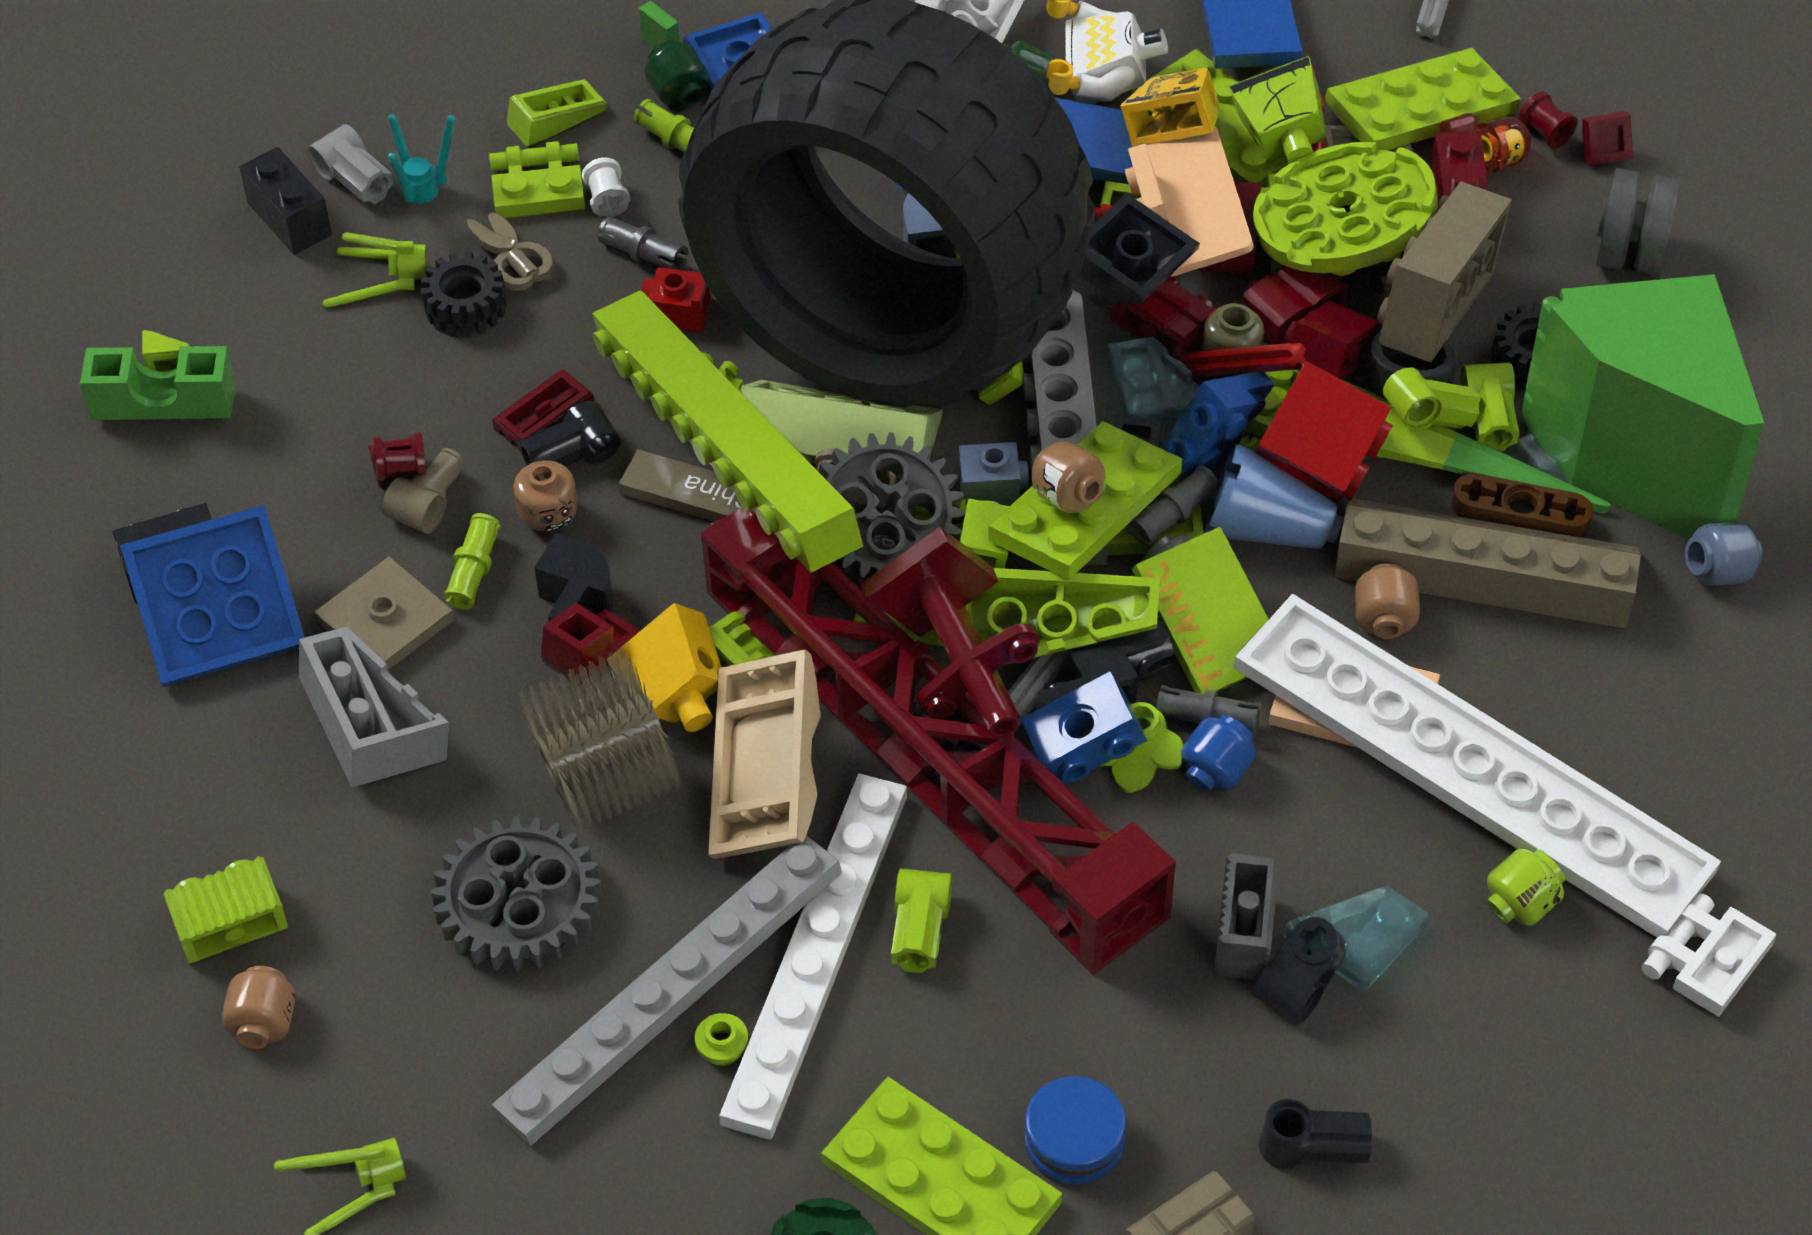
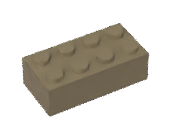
M1461 181L1450 196H1442L1435 216L1427 220L1424 230L1418 238L1413 236L1410 238L1403 258H1395L1390 266L1386 278V284L1392 286L1390 296L1384 299L1377 316V323L1383 325L1379 344L1428 362L1434 359L1442 345L1493 276L1512 199Z

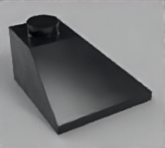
M1126 193L1094 223L1084 262L1076 279L1074 289L1098 306L1142 303L1199 249L1200 243Z

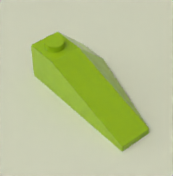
M993 568L999 582L965 606L983 642L1010 626L1022 623L1031 625L1039 637L1038 652L1034 657L1036 658L1156 629L1161 578L1076 573L1070 580H1067L1051 571Z

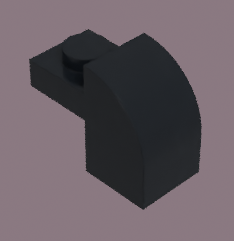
M555 533L534 568L539 598L555 603L548 615V622L575 603H578L595 615L604 609L613 613L614 601L611 578L605 557L598 549L586 542Z

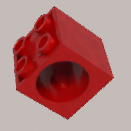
M1305 361L1259 442L1256 453L1335 502L1338 506L1343 496L1349 500L1353 499L1370 468L1362 463L1366 455L1375 459L1393 427L1391 423L1385 421L1392 407Z

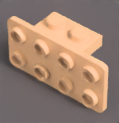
M1214 127L1213 132L1210 134L1149 145L1144 143L1128 149L1133 167L1125 169L1132 195L1141 193V197L1136 200L1200 243L1199 249L1171 276H1177L1252 251L1254 247L1216 127Z

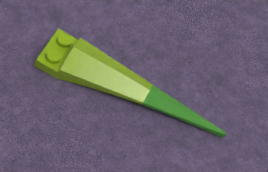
M1300 371L1265 372L1275 385L1265 398L1266 405L1259 415L1249 421L1244 429L1245 431L1263 437ZM1342 379V381L1392 407L1384 398ZM1393 407L1385 420L1391 423L1393 427L1376 457L1418 464L1463 475L1477 473L1578 493L1591 502L1593 511L1601 514L1608 513L1611 506L1606 500L1445 426L1432 424L1422 430H1411L1407 428Z

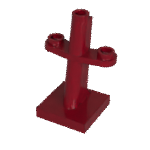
M939 527L862 582L861 586L869 601L919 637L924 636L934 628L952 662L917 694L916 702L922 713L933 719H946L955 713L957 702L968 692L990 736L1003 738L1012 734L1017 729V719L1020 716L997 668L1011 662L1016 664L1025 663L1034 658L1038 652L1039 637L1031 625L1022 623L1010 626L988 640L982 641L965 606L997 584L999 580L991 565L943 528Z

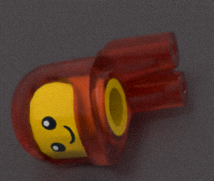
M1465 113L1443 120L1440 123L1441 133L1481 132L1485 167L1488 173L1501 172L1505 167L1521 163L1531 150L1532 140L1530 131L1523 121L1515 117L1505 116L1478 124V116L1472 113Z

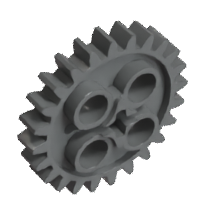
M889 432L885 444H879L874 433H869L866 447L862 448L857 440L852 438L848 445L849 455L835 448L831 456L834 465L823 461L820 464L818 472L845 500L858 502L863 508L861 513L855 514L863 547L842 557L843 563L840 569L844 574L848 573L852 568L859 570V584L864 582L869 574L874 575L939 527L943 528L958 541L961 536L962 530L955 525L963 522L965 511L954 507L962 503L964 493L949 491L955 485L958 477L956 474L942 476L941 472L947 461L945 458L938 459L933 463L928 460L931 446L927 445L919 453L913 451L914 441L911 436L908 437L903 446H897L893 432ZM880 471L892 472L897 476L899 482L894 485L884 484L877 478L876 473ZM856 479H862L867 484V488L860 483H856ZM879 506L881 509L884 510L888 507H892L894 509V513L892 514L890 511L887 510L881 514L877 511V508ZM913 506L924 507L931 514V518L923 521L917 520L911 516L908 509ZM905 533L915 537L916 540L914 542L909 541L905 537ZM877 535L888 536L893 540L896 547L891 550L879 549L874 545L872 538Z
M514 816L511 827L508 829H503L500 822L496 819L492 821V833L486 835L479 828H473L475 841L472 844L457 839L455 842L459 856L444 854L442 856L445 870L434 872L437 888L431 889L436 923L441 925L444 940L454 941L455 950L458 955L468 950L471 951L473 964L478 965L487 956H490L493 970L495 971L500 969L505 959L512 960L515 972H520L523 959L528 958L532 960L537 969L542 968V954L548 952L553 958L557 960L562 959L560 945L565 943L570 947L577 948L579 942L576 931L590 933L592 931L590 916H597L600 913L598 898L602 897V889L597 862L591 861L590 848L588 846H578L576 833H570L562 838L559 823H554L545 832L541 828L539 817L534 818L529 828H522L519 817ZM506 862H515V863H513V864H511V865H507V866H502V865H501V864H504V863H506ZM550 881H559L555 885H545ZM480 901H488V903L484 905H474L475 903H478ZM523 921H534L528 925H518Z

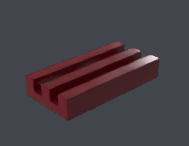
M561 369L492 419L493 428L498 434L505 433L506 440L510 444L517 443L518 450L520 451L518 440L563 422L564 416L573 406L585 401H594V394L564 369ZM565 387H568V389H566V390H565L564 392H562L560 395H558L557 397H555L553 400H551V401L549 400V399L552 398L554 395H556L558 392H560L561 390H563ZM535 410V413H533V414L530 415L528 418H526L525 420H523V421H522L521 423H519L517 426L514 425V424H516L518 421H520L522 418H524V417L527 416L529 413H531L532 411Z

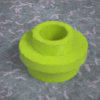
M718 1013L708 1016L698 1025L695 1032V1045L698 1053L714 1065L725 1066L734 1063L741 1057L748 1046V1031L741 1019L731 1014ZM720 1033L730 1034L725 1040L713 1038L714 1035Z

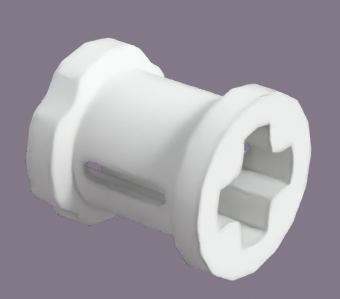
M607 157L591 161L582 171L583 182L592 193L590 200L591 208L600 217L620 215L627 210L631 200L628 190L621 185L622 170L619 163Z

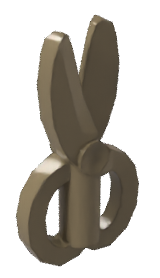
M493 212L488 215L489 223L494 232L475 220H467L468 231L473 239L483 248L499 254L494 262L498 264V270L502 271L505 288L513 291L526 290L535 281L549 278L553 272V261L550 252L538 243L518 242L515 230L500 214ZM526 255L537 256L542 260L543 264L537 268ZM511 265L521 278L509 276L504 271V268Z

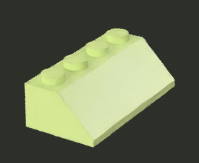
M766 380L755 381L741 387V393L809 463H814L816 454L821 450L838 448L848 453L849 441L852 438L857 440L862 448L866 447L869 433H874L879 444H885L889 432L894 433L897 446H903L909 436L913 437V451L917 453L927 445L931 446L928 460H930L943 411L942 409L918 405H884L858 400L833 391Z

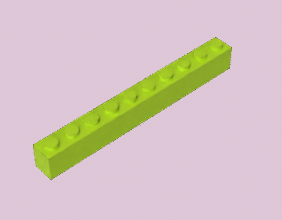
M641 290L592 313L597 331L592 333V337L603 358L610 357L619 375L623 379L629 377L632 380L633 386L642 400L649 398L658 417L662 421L668 419L671 422L677 437L682 443L689 441L701 464L704 466L710 464L713 467L720 484L724 488L731 487L734 490L740 505L745 511L753 510L756 513L767 535L774 533L778 537L784 552L791 560L797 557L812 573L863 547L853 507Z

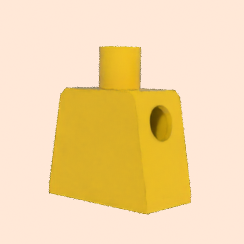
M673 603L620 648L621 652L618 649L613 654L618 669L619 663L622 672L621 664L623 665L621 658L623 662L624 659L626 661L625 655L632 670L628 658L630 657L637 681L638 677L635 668H637L643 693H645L643 684L645 683L646 695L650 702L653 700L652 705L658 718L673 723L681 720L686 731L695 732L705 728L713 719L705 700L718 690L719 668L722 667L704 613Z

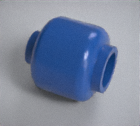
M1221 715L1219 719L1214 717L1203 719L1181 750L1183 763L1188 768L1185 773L1186 778L1205 792H1210L1213 787L1220 790L1233 789L1256 757V749L1252 744L1254 735L1242 723L1227 715Z

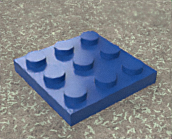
M265 505L120 545L162 688L299 649V639L305 638Z

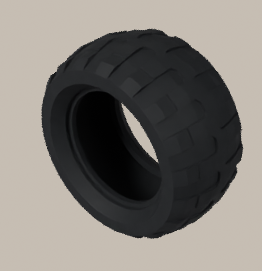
M832 0L826 7L821 9L808 8L797 14L794 18L781 23L762 35L733 63L711 91L706 106L700 112L679 168V180L683 189V194L678 201L679 214L691 253L706 284L732 320L758 346L804 378L831 391L858 400L884 405L950 404L961 400L970 390L984 389L992 384L998 376L1000 377L1026 358L1066 307L1072 295L1076 279L1080 274L1095 222V207L1088 194L1093 183L1089 162L1078 142L1069 118L1044 82L1022 59L981 29L942 10L909 0ZM814 146L830 149L861 161L901 186L937 221L951 240L960 259L944 257L922 250L892 235L872 221L835 184L819 159Z

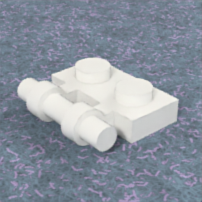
M1699 893L1691 904H1688L1666 936H1658L1649 947V957L1641 968L1646 976L1654 980H1658L1666 969H1676L1680 973L1676 977L1673 989L1719 1017L1773 946L1777 934L1733 907H1730L1721 920H1718L1709 914L1714 908L1712 899L1705 894ZM1699 936L1705 940L1696 952L1684 946L1691 937Z

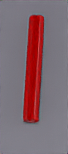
M1285 343L1184 353L1179 359L1182 365L1179 372L1184 378H1202L1263 371L1301 369L1306 361L1304 357L1306 348L1301 343Z

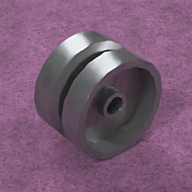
M1616 168L1610 196L1605 195L1597 237H1601L1596 266L1619 270L1625 264L1629 243L1637 244L1634 260L1636 273L1660 277L1673 221L1680 179L1657 175L1650 183L1647 201L1643 202L1638 201L1642 183L1640 173Z

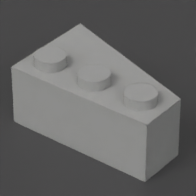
M347 626L299 639V679L352 788L447 760L449 722L440 713L432 714L418 700V693L409 684L403 686L387 671V664Z

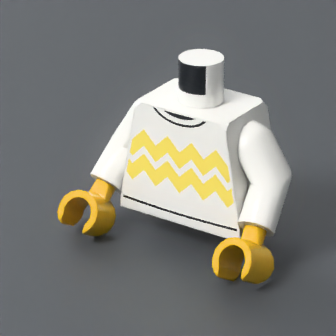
M1048 0L1046 10L1049 16L1057 19L1064 18L1067 14L1072 16V19L1066 20V61L1061 59L1050 61L1046 73L1047 78L1050 80L1049 88L1056 95H1063L1070 88L1077 102L1091 105L1100 101L1111 102L1120 94L1140 87L1146 82V59L1168 54V45L1163 29L1160 28L1142 33L1134 14L1128 11L1110 12L1081 0L1078 4L1072 2V0Z

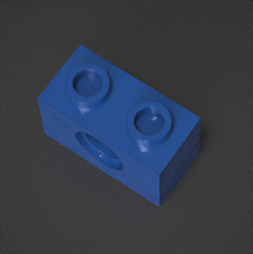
M1111 672L1021 718L1039 760L1064 784L1083 779L1091 770L1112 759L1127 756L1136 746L1148 741L1125 692ZM1092 729L1087 736L1080 738L1085 731Z

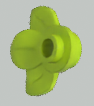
M1145 702L1133 703L1131 706L1141 727L1146 728L1143 731L1148 741L1136 746L1127 756L1112 759L1100 765L1112 766V774L1117 786L1127 793L1139 791L1148 786L1155 776L1157 767L1170 770L1178 769L1183 761L1181 757L1183 742L1180 736L1168 730L1163 714L1153 705Z

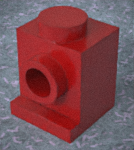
M657 267L654 279L645 278L641 291L678 329L703 333L713 301V293L701 273Z

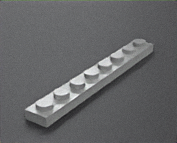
M807 835L803 843L787 847L492 1104L496 1116L531 1147L842 873L839 860Z

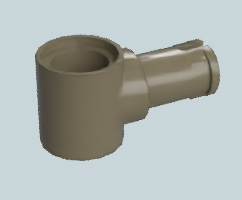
M443 448L426 469V475L418 476L416 474L411 480L403 477L396 478L384 495L382 502L383 515L426 534L433 532L444 515L446 508L445 490L465 469L462 456L453 449Z

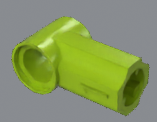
M1511 363L1463 365L1461 368L1460 385L1474 388L1481 397L1479 402L1480 415L1474 423L1476 441L1499 452L1505 451L1507 447L1518 443L1519 428L1513 403L1515 397L1513 366Z
M1403 368L1396 371L1388 378L1383 387V395L1407 428L1411 430H1422L1432 424L1458 429L1464 426L1472 427L1480 415L1479 402L1481 397L1474 388L1425 379L1419 370L1415 368Z
M899 869L895 894V914H897L891 950V963L900 966L905 972L923 973L927 969L936 968L943 919H948L952 892L951 873Z

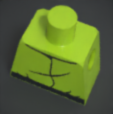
M1309 56L1229 86L1238 116L1265 158L1274 159L1286 155L1290 164L1305 155L1314 153L1311 145L1322 141L1326 137L1319 87Z

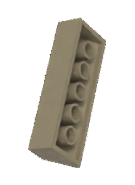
M1352 499L1349 500L1345 512L1335 578L1357 582L1365 572L1376 565L1384 563L1395 564L1416 578L1419 585V593L1627 629L1636 594L1641 554L1639 547Z

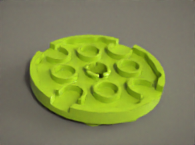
M1376 142L1345 143L1323 148L1305 155L1274 175L1275 184L1266 194L1259 193L1254 205L1253 220L1259 243L1264 251L1278 263L1300 271L1333 273L1337 276H1346L1357 269L1398 258L1405 250L1412 236L1418 238L1424 230L1427 220L1435 216L1438 208V193L1432 170L1421 157L1410 150L1399 147L1396 152L1380 150L1377 148ZM1351 205L1350 212L1346 213L1345 208L1340 207Z

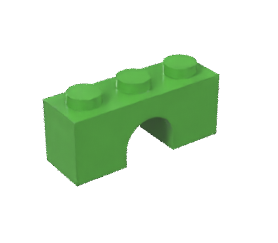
M182 346L179 349L177 368L171 371H155L144 367L136 359L133 347L86 348L80 386L91 420L231 418L236 380L227 346Z

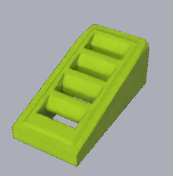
M585 79L509 97L507 124L525 146H530L551 138L606 111L607 102ZM577 98L580 102L576 103L574 99Z

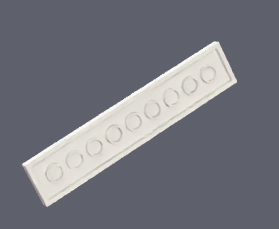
M1294 594L1283 603L1235 658L1234 669L1517 849H1528L1532 852L1541 849L1556 862L1567 881L1656 938L1668 934L1688 904H1691L1694 898L1703 891L1719 868L1721 861Z

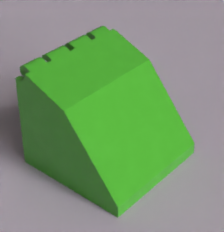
M1715 274L1563 288L1560 291L1561 300L1554 296L1546 297L1542 302L1521 410V419L1527 426L1526 433L1571 485L1685 538L1691 539L1694 532L1702 525L1737 522L1765 423Z

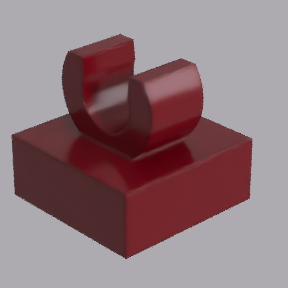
M1621 111L1582 119L1584 160L1586 163L1592 166L1633 158L1632 126L1629 113Z

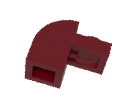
M575 603L543 626L542 661L547 667L558 674L561 673L563 677L565 675V678L569 681L571 679L573 681L570 671L572 675L574 672L576 679L578 676L581 685L584 679L580 670L582 672L583 669L584 673L586 670L589 680L590 673L595 683L588 666L590 669L592 666L593 670L595 667L597 674L598 668L602 677L604 672L601 665L603 667L604 664L605 668L607 665L608 670H610L607 661L609 654L610 656L611 652L614 654L639 633L640 630L607 609L595 615L578 603Z

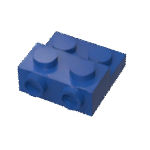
M1264 371L1214 379L1202 383L1159 446V448L1182 458V473L1179 477L1189 476L1200 465L1207 467L1211 471L1215 470L1223 461L1224 455L1233 450L1234 444L1241 442L1242 436L1240 434L1247 427L1249 421L1259 415L1266 405L1265 398L1275 385Z

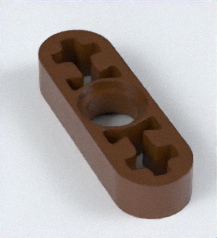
M1477 473L1463 475L1455 482L1451 501L1452 510L1459 517L1581 538L1588 533L1593 515L1591 502L1581 494ZM1470 494L1479 495L1478 501L1469 500ZM1495 498L1501 499L1500 507L1494 506ZM1522 500L1530 503L1535 510L1528 514H1520L1513 511L1509 504L1513 501ZM1544 507L1550 508L1548 516H1543ZM1565 513L1574 514V520L1565 519Z

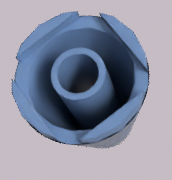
M1238 443L1234 444L1233 453H1229L1218 479L1219 490L1212 496L1211 500L1214 501L1213 507L1216 508L1213 515L1207 514L1203 528L1204 533L1221 526L1226 538L1233 540L1319 550L1323 548L1326 541L1334 544L1343 521V516L1336 514L1337 504L1248 447Z

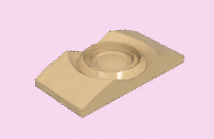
M805 649L719 668L709 856L714 859L804 842L818 796L811 763L812 738L821 718L812 655Z

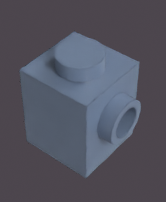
M1016 442L959 445L960 492L964 493L963 499H967V502L968 498L980 501H995L1001 505L1011 506L1020 497V490L1029 488L1027 461H1018Z

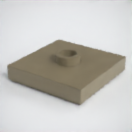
M389 556L314 611L317 623L326 631L347 626L387 664V671L454 621L453 610Z

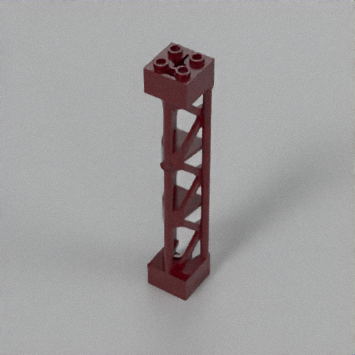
M742 507L725 518L715 520L701 533L707 594L727 614L739 611L745 617V620L740 625L745 623L751 629V633L774 656L804 649L811 653L819 700L1049 927L1050 934L1093 976L1171 918L1176 861L1134 821L1115 833L1012 734L1003 738L990 736L968 692L957 702V710L971 723L913 716L915 687L922 677L930 682L944 668L933 659L929 648L922 641H914L882 609L869 601L865 593L833 562L811 573L797 557L791 560L786 555L778 537L774 533L771 535L765 533L753 510L747 512ZM823 580L867 623L813 616L815 590ZM772 609V612L794 634L786 640L762 615ZM829 636L873 641L884 645L871 652H844ZM836 671V688L822 675L823 672ZM896 682L895 694L892 699L884 690ZM869 704L874 709V712L894 731V734L887 739L859 710ZM932 737L978 742L988 746L979 752L945 751ZM937 771L940 773L941 792L923 775L925 772ZM1027 778L1079 828L1019 820L1020 788ZM1002 781L1001 800L998 802L988 791ZM971 805L1000 835L993 843L962 813ZM1040 842L1092 848L1093 850L1085 856H1053ZM1044 875L1053 884V889L1059 895L1064 894L1070 900L1069 905L1065 909V914L1030 880L1032 876Z

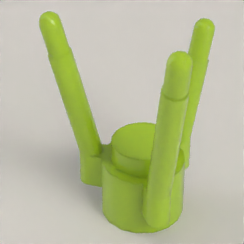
M344 233L342 235L344 241L382 249L338 247V255L388 260L389 276H398V280L328 298L322 302V305L325 308H330L397 290H415V280H421L422 277H426V244H413V241H395L362 234Z
M395 1138L366 1145L362 1148L294 1157L292 1159L278 1160L274 1163L276 1171H286L354 1162L361 1187L372 1184L373 1189L322 1219L319 1223L307 1229L304 1235H320L376 1201L396 1196L393 1183L406 1180Z

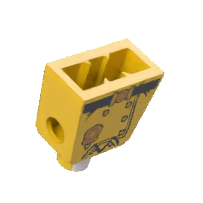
M1208 68L1151 78L1120 106L1132 147L1144 143L1148 145L1210 134L1214 130L1220 111ZM1147 110L1153 112L1152 116L1149 115Z

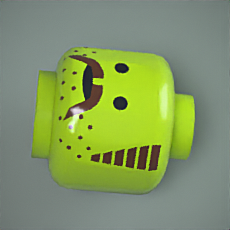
M1517 849L1489 873L1487 886L1492 896L1486 901L1491 910L1504 923L1508 924L1514 919L1519 924L1533 926L1563 900L1564 889L1562 883L1566 880V877L1556 862L1541 849H1537L1534 852L1528 849Z

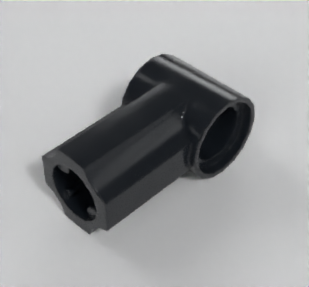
M585 401L573 406L564 416L563 422L518 440L526 466L543 460L555 461L567 466L581 459H584L589 464L604 462L618 451L621 439L600 405L594 401Z
M1282 1099L1273 1103L1267 1110L1259 1141L1260 1153L1266 1162L1282 1169L1293 1168L1301 1164L1303 1160L1368 1163L1371 1155L1372 1121L1369 1118V1113L1310 1110L1298 1100ZM1277 1131H1290L1296 1137H1285L1279 1134Z

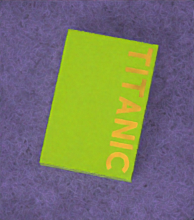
M1221 526L1144 560L1132 568L1135 577L1161 578L1158 618L1161 619L1168 632L1173 651L1194 692L1205 694L1206 690L1219 692L1248 678L1234 669L1235 658L1269 619Z

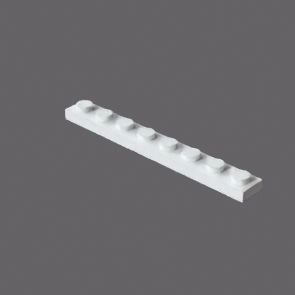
M858 773L827 849L828 853L839 860L842 873L803 908L720 1112V1126L772 1140L907 799V786Z

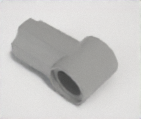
M343 124L307 147L309 160L317 173L328 181L336 178L363 203L367 201L373 204L378 203L386 197L387 191L393 185L392 173L366 151L357 132L347 124Z

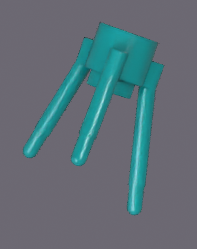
M395 114L389 115L388 121L401 162L395 153H390L388 160L403 190L405 202L415 204L428 203L438 195V185L447 183L446 167L456 120L454 115L447 116L436 167L426 158H410L398 119Z

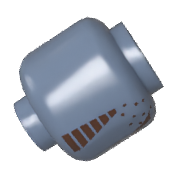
M1741 522L1702 525L1694 532L1685 549V560L1688 569L1700 583L1710 587L1747 583L1755 575L1762 559L1760 542L1756 539L1753 531Z

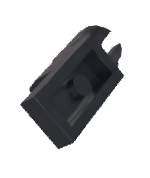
M1158 618L1156 629L1067 650V676L1069 682H1057L1050 685L1047 689L1037 692V710L1108 672L1112 673L1125 692L1130 704L1136 703L1137 681L1146 678L1159 669L1173 665L1169 657L1174 655L1172 643L1161 619Z

